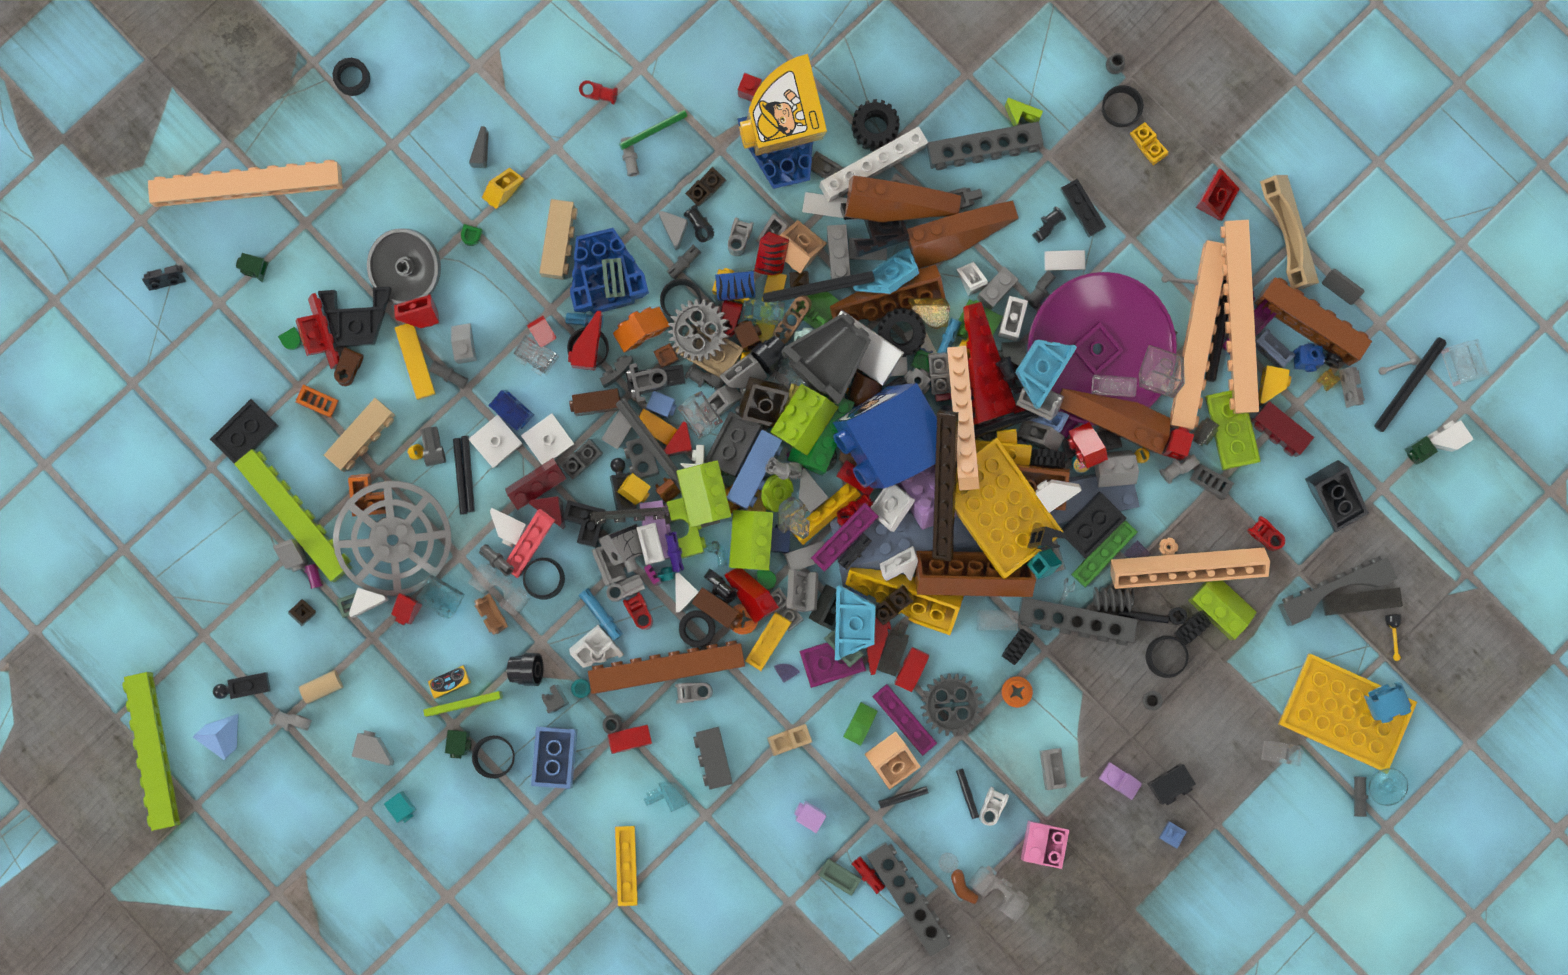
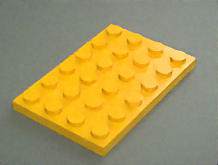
M995 438L976 452L979 489L959 491L958 468L956 467L955 513L999 575L1005 579L1038 552L1042 551L1036 548H1027L1032 529L1049 527L1061 532L1063 530L1037 497L1036 492L998 438Z
M1308 654L1278 725L1377 770L1388 773L1417 702L1408 698L1411 704V712L1402 716L1400 714L1396 715L1390 722L1382 723L1381 720H1374L1364 696L1369 697L1368 692L1381 687V685L1315 655Z

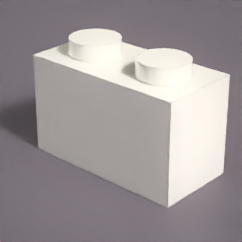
M1009 296L998 337L1017 341L1028 303L1027 300Z

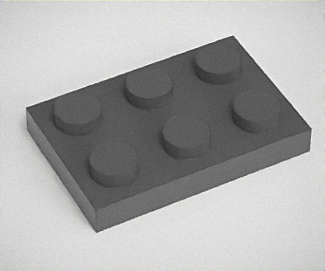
M730 411L704 462L708 463L718 460L721 471L737 478L764 427L758 423L743 420L740 415Z

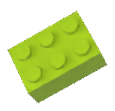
M801 384L770 432L785 443L808 455L838 409V406L821 394Z

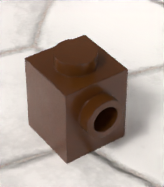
M751 320L742 321L737 325L738 327L734 328L745 352L752 350L758 343H763L760 335H762L758 324L754 325Z

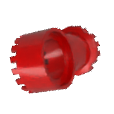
M585 80L580 84L579 92L585 98L596 101L605 100L614 105L617 99L615 96L618 95V88L603 87L602 84ZM586 84H590L593 87V91L589 95L583 92V87Z
M864 494L860 499L851 501L847 506L840 508L837 511V523L843 526L849 518L844 519L841 517H851L864 503L871 508L873 501L869 499L870 496Z

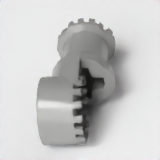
M1193 454L1181 464L1174 459L1172 464L1165 469L1159 470L1163 478L1165 477L1164 480L1171 484L1174 478L1189 472L1200 462Z
M771 457L765 467V471L768 474H775L782 480L788 479V477L790 480L791 478L792 480L794 478L797 480V478L800 479L802 476V466L796 462L781 463L776 458Z
M275 708L272 713L273 716L270 717L269 724L279 725L286 731H289L291 726L301 727V729L308 731L312 720L300 715H288L281 712L279 708Z

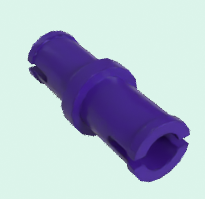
M677 532L666 533L667 556L670 557L672 572L683 571L682 548L679 547Z

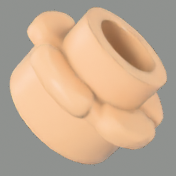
M1173 538L1161 540L1159 550L1163 555H1174L1178 551V544L1175 543Z

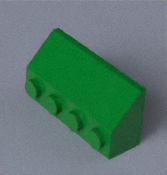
M842 398L839 404H835L838 406V409L809 454L805 455L792 447L787 461L799 463L803 468L821 476L825 474L837 446L833 436L838 431L833 422L850 412L854 402Z

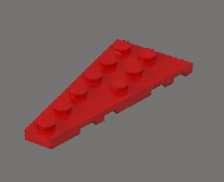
M982 302L963 307L965 330L968 332L969 337L966 345L967 349H970L968 368L970 388L973 390L974 400L972 401V408H975L974 425L1018 411L1007 381H1004L1000 368L995 364L1001 359Z

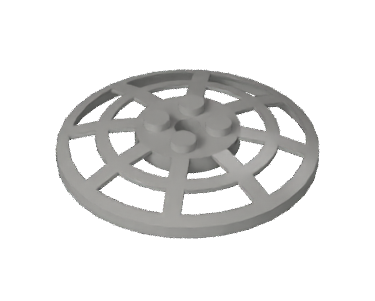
M383 481L364 487L345 503L335 522L333 545L340 567L355 584L380 595L398 596L399 593L408 594L421 589L439 574L449 556L451 530L444 509L430 493L408 482ZM384 488L385 500L372 504L364 511L354 504L367 493ZM391 488L408 489L423 497L415 506L403 500L392 499ZM429 502L439 513L444 530L433 531L429 519L422 512ZM385 506L386 517L376 522L368 516L374 510ZM393 506L405 507L410 509L411 512L406 519L394 516ZM348 510H350L358 517L352 529L351 540H339L342 521ZM418 516L427 529L426 533L416 534L411 525ZM362 522L372 528L368 539H357L358 530ZM389 535H396L398 542L391 545L387 542V537ZM445 538L444 552L438 566L435 568L427 562L432 553L434 539ZM428 540L426 552L423 558L413 552L416 542ZM370 546L374 556L368 563L361 557L358 547ZM340 548H352L356 560L363 567L357 576L345 564ZM409 558L417 564L410 570L400 573L399 562ZM380 561L391 563L392 574L382 573L374 568ZM421 568L430 573L419 584L407 589H401L402 578L413 575ZM370 573L382 579L393 580L394 590L377 589L362 581Z

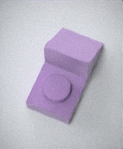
M1110 762L1099 777L1101 781L1131 800L1142 785L1133 776L1125 773Z

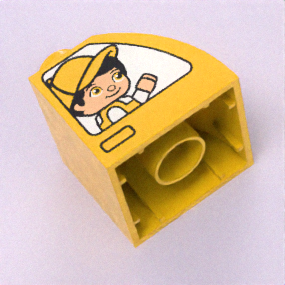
M808 54L795 57L777 67L757 89L748 110L747 120L740 122L739 126L744 149L754 147L755 154L758 156L823 139L827 129Z

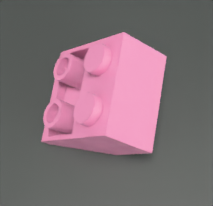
M1028 821L1021 860L1062 869L1069 830Z

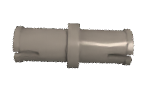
M630 137L622 138L621 142L629 139ZM632 145L623 150L624 155L622 156L623 161L626 163L627 176L629 177L639 175L636 161L638 157Z

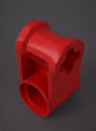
M724 300L721 312H725V315L722 319L729 320L724 325H730V329L725 331V334H728L730 336L728 338H731L735 334L734 328L737 327L743 304Z
M1259 516L1257 523L1247 530L1254 539L1270 551L1279 550L1285 545L1284 535L1262 516ZM1272 537H1276L1279 540L1278 546L1271 544Z
M638 592L636 596L629 600H623L636 626L641 630L650 629L653 625V618L641 593ZM642 616L649 618V622L645 626L639 624V619Z

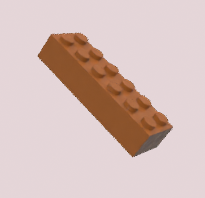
M1275 277L1268 282L1254 302L1255 305L1259 306L1264 299L1268 300L1262 309L1268 307L1271 310L1270 314L1273 312L1277 314L1275 318L1314 344L1322 346L1325 351L1340 356L1342 362L1348 366L1361 360L1372 343V340L1369 339L1366 333L1352 328V324L1345 320L1341 321L1334 312L1323 309L1316 300H1309L1302 291L1291 288L1282 278Z
M916 551L918 563L914 577L917 595L1033 597L1036 577L1027 565L1029 561L1003 579L984 552H953L952 561L932 558L933 551Z

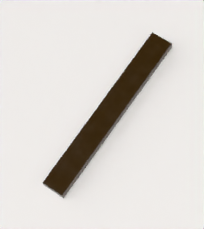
M939 410L937 412L932 558L952 561L959 412Z

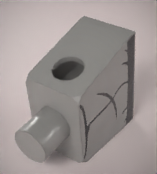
M637 524L599 538V542L612 564L615 566L624 562L628 573L638 569L635 557L643 554Z

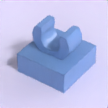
M1168 821L1159 839L1178 848L1186 831Z

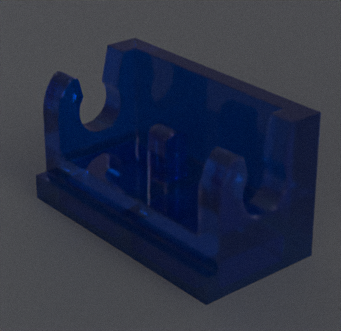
M501 390L488 405L516 431L520 428L522 429L534 416L508 390Z

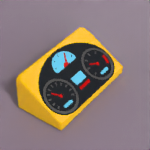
M464 665L428 681L433 698L437 699L470 684L471 681Z

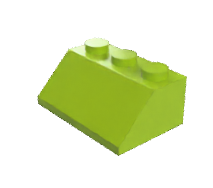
M718 460L676 471L690 527L732 517Z
M733 510L729 568L769 571L773 512Z
M1223 580L1204 582L1188 599L1229 640H1235L1246 629L1257 613Z

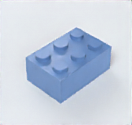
M536 727L531 786L573 788L577 729Z

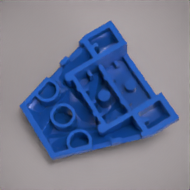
M747 116L737 118L739 126L740 122L747 120ZM813 142L758 156L755 154L754 147L748 148L773 189L810 181Z
M614 228L576 237L574 270H572L573 280L572 287L570 288L575 312H604L632 305L636 299L643 298L649 294L644 273L639 269ZM621 258L625 296L606 298L602 260ZM614 262L617 293H621L618 263ZM606 263L609 292L610 294H612L613 288L610 263Z

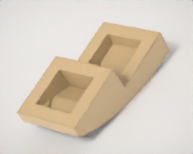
M806 724L767 738L773 756L812 742Z

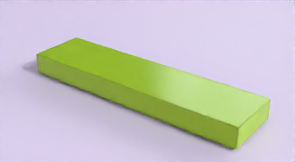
M497 691L423 709L424 716L430 717L500 700L503 698L502 691Z

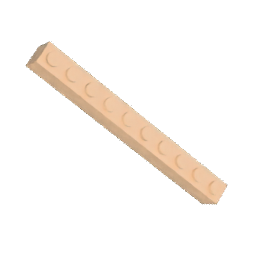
M334 160L323 161L324 163L318 164L316 162H306L305 165L298 166L297 164H287L286 167L271 165L267 166V169L251 167L247 171L232 169L227 173L212 171L211 174L207 175L193 173L192 176L186 177L184 175H174L173 178L155 177L154 180H148L149 203L154 207L343 189L341 166Z
M1249 220L1225 221L1223 226L1220 227V236L1224 238V245L1221 246V255L1225 257V265H1222V274L1226 276V284H1223V293L1227 295V303H1224V312L1228 314V322H1225V331L1229 333V341L1226 342L1227 352H1230L1227 368L1228 372L1231 371L1228 387L1229 391H1232L1229 406L1230 410H1233V414L1259 412Z
M1207 240L1203 244L1197 274L1198 285L1194 289L1170 413V428L1178 429L1182 427L1191 432L1194 430V427L1197 428L1199 423L1197 412L1198 409H1201L1203 398H1200L1201 391H1204L1206 386L1204 375L1205 372H1208L1210 361H1207L1208 354H1211L1213 350L1211 339L1217 330V324L1214 323L1215 318L1219 316L1221 306H1218L1219 298L1222 299L1223 297L1222 282L1226 280V276L1222 274V265H1225V257L1221 255V246L1224 243Z

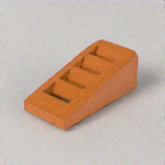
M303 384L295 403L331 418L339 400ZM306 392H309L310 395L307 401H302ZM313 395H316L317 398L314 404L311 405L310 402L312 400ZM323 398V404L321 408H318L317 405L320 399ZM330 401L332 403L328 411L326 412L324 411L327 402Z

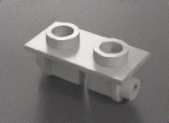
M1353 366L1339 370L1346 408L1354 405H1363L1365 398L1362 387L1357 388L1356 386L1361 384L1359 370Z

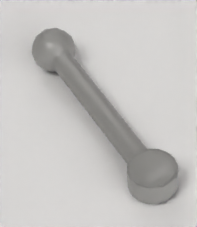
M1163 275L1161 278L1164 283L1171 281L1198 285L1197 279L1169 278L1168 275Z
M1411 358L1410 361L1391 367H1381L1378 372L1380 375H1384L1390 370L1410 364L1416 365L1418 361L1416 358Z

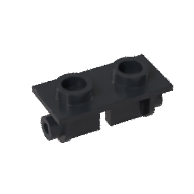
M176 264L166 267L163 274L161 269L147 271L142 281L149 291L186 282L182 275V266Z

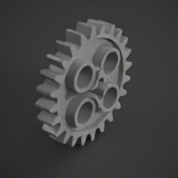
M695 299L693 304L689 300L687 302L688 306L681 304V311L675 309V312L678 314L677 316H671L674 323H668V325L673 327V330L668 331V333L673 334V337L669 341L676 342L672 347H679L678 354L685 352L684 358H688L691 355V361H695L696 357H698L699 361H703V356L706 360H710V354L716 357V350L723 351L720 346L721 344L727 345L723 339L730 337L728 334H725V331L729 330L730 327H726L724 324L729 320L722 319L725 312L718 313L720 310L719 306L713 309V302L707 305V300L703 299L700 304L699 299ZM697 312L702 314L699 322H696L694 318ZM686 319H690V321L695 326L701 327L700 331L704 333L706 336H708L711 339V342H709L704 335L698 334V330L692 325H690L686 321ZM711 324H714L716 331L711 335L708 328ZM685 326H688L690 330L687 336L682 334V329ZM698 339L703 340V347L701 349L696 347Z

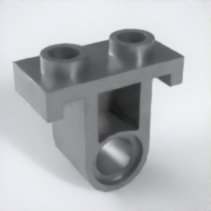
M637 363L629 365L630 370L627 371L629 382L633 381L634 385L631 393L633 401L637 400L639 405L646 403L645 397H641V394L662 390L667 386L668 377L664 370L655 368L635 373L636 370H639ZM656 375L663 376V381L659 384L653 382V378Z

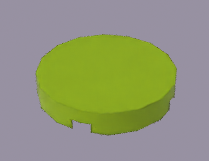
M775 474L767 478L761 493L763 505L767 510L783 512L789 507L793 499L791 495L794 493L792 481L789 477L782 480Z

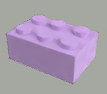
M934 465L897 483L899 487L915 499L909 510L922 530L933 526Z

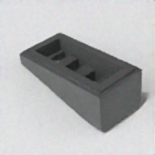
M485 126L480 128L469 160L472 168L487 167L489 132Z
M1200 463L1189 479L1220 500L1226 498L1234 485L1229 479ZM1204 471L1205 474L1203 475L1202 479L1198 480L1197 478L1199 477L1200 473ZM1209 475L1212 476L1208 484H1205L1204 482ZM1215 479H1217L1218 483L1216 484L1215 488H1212V484L1214 483ZM1222 483H1223V484L1225 485V487H1224L1223 490L1220 492V491H1218V490H1219V488L1221 487V485H1222Z

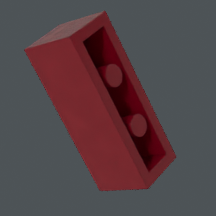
M1270 401L1265 403L1251 420L1254 423L1255 429L1259 432H1265L1271 442L1276 445L1280 444L1284 448V452L1291 457L1301 455L1314 439V436Z
M554 458L505 488V491L516 509L519 510L527 505L530 500H535L566 480V477Z

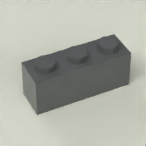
M715 727L696 732V736L693 739L695 747L700 748L701 755L698 756L700 767L705 769L706 774L702 775L705 786H709L711 790L733 784L720 728Z

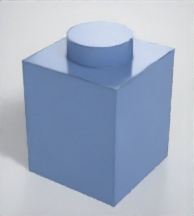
M653 391L646 409L669 419L670 415H674L677 405H675V399Z

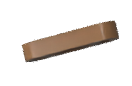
M799 296L793 301L773 332V335L779 338V333L783 332L785 328L792 330H787L784 334L786 338L780 339L784 344L790 341L811 309L812 303L807 296ZM805 301V307L796 312L800 306L798 302ZM789 315L796 317L797 323L795 325L788 323L787 318Z

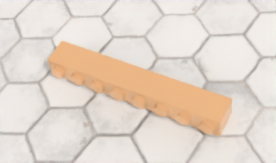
M947 347L953 412H959L957 440L959 491L979 489L967 347Z
M1265 548L1112 559L1110 576L1114 589L1269 577L1270 560Z

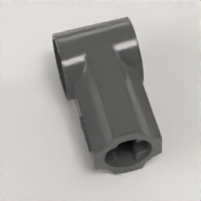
M438 427L421 429L424 446L423 458L426 467L446 463L445 452L440 443Z

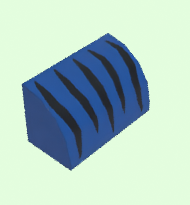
M754 271L715 274L718 301L756 298Z

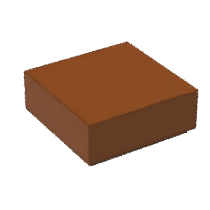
M671 343L653 351L661 367H667L679 361Z

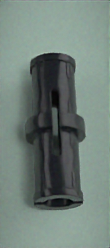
M863 533L853 546L850 545L848 547L849 550L838 563L847 570L857 557L860 558L862 556L861 553L872 540Z

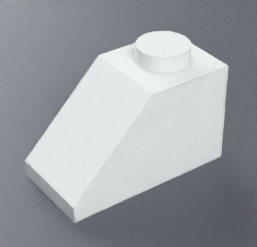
M1045 480L1037 486L1036 495L1050 513L1082 491L1079 484L1057 480L1047 482Z
M491 508L490 513L498 537L503 539V544L513 547V545L517 544L528 525Z

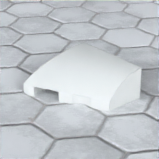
M599 625L594 627L569 649L570 655L583 668L591 666L596 662L602 663L606 659L616 656L620 658L624 655Z

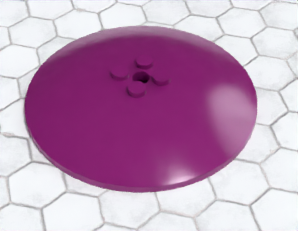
M1088 273L1073 278L1059 286L1040 306L1031 325L1028 338V351L1035 340H1044L1051 343L1057 342L1077 347L1051 391L1060 394L1062 388L1138 402L1150 408L1164 392L1175 366L1176 334L1166 307L1159 297L1146 285L1119 273ZM1097 343L1101 346L1099 354L1093 352V346ZM1059 409V412L1069 415L1068 419L1082 424L1088 423L1071 413Z

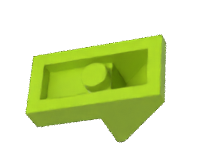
M1007 98L1005 109L1013 126L1018 125L1020 117H1024V120L1030 123L1039 122L1043 113L1040 109L1011 98Z

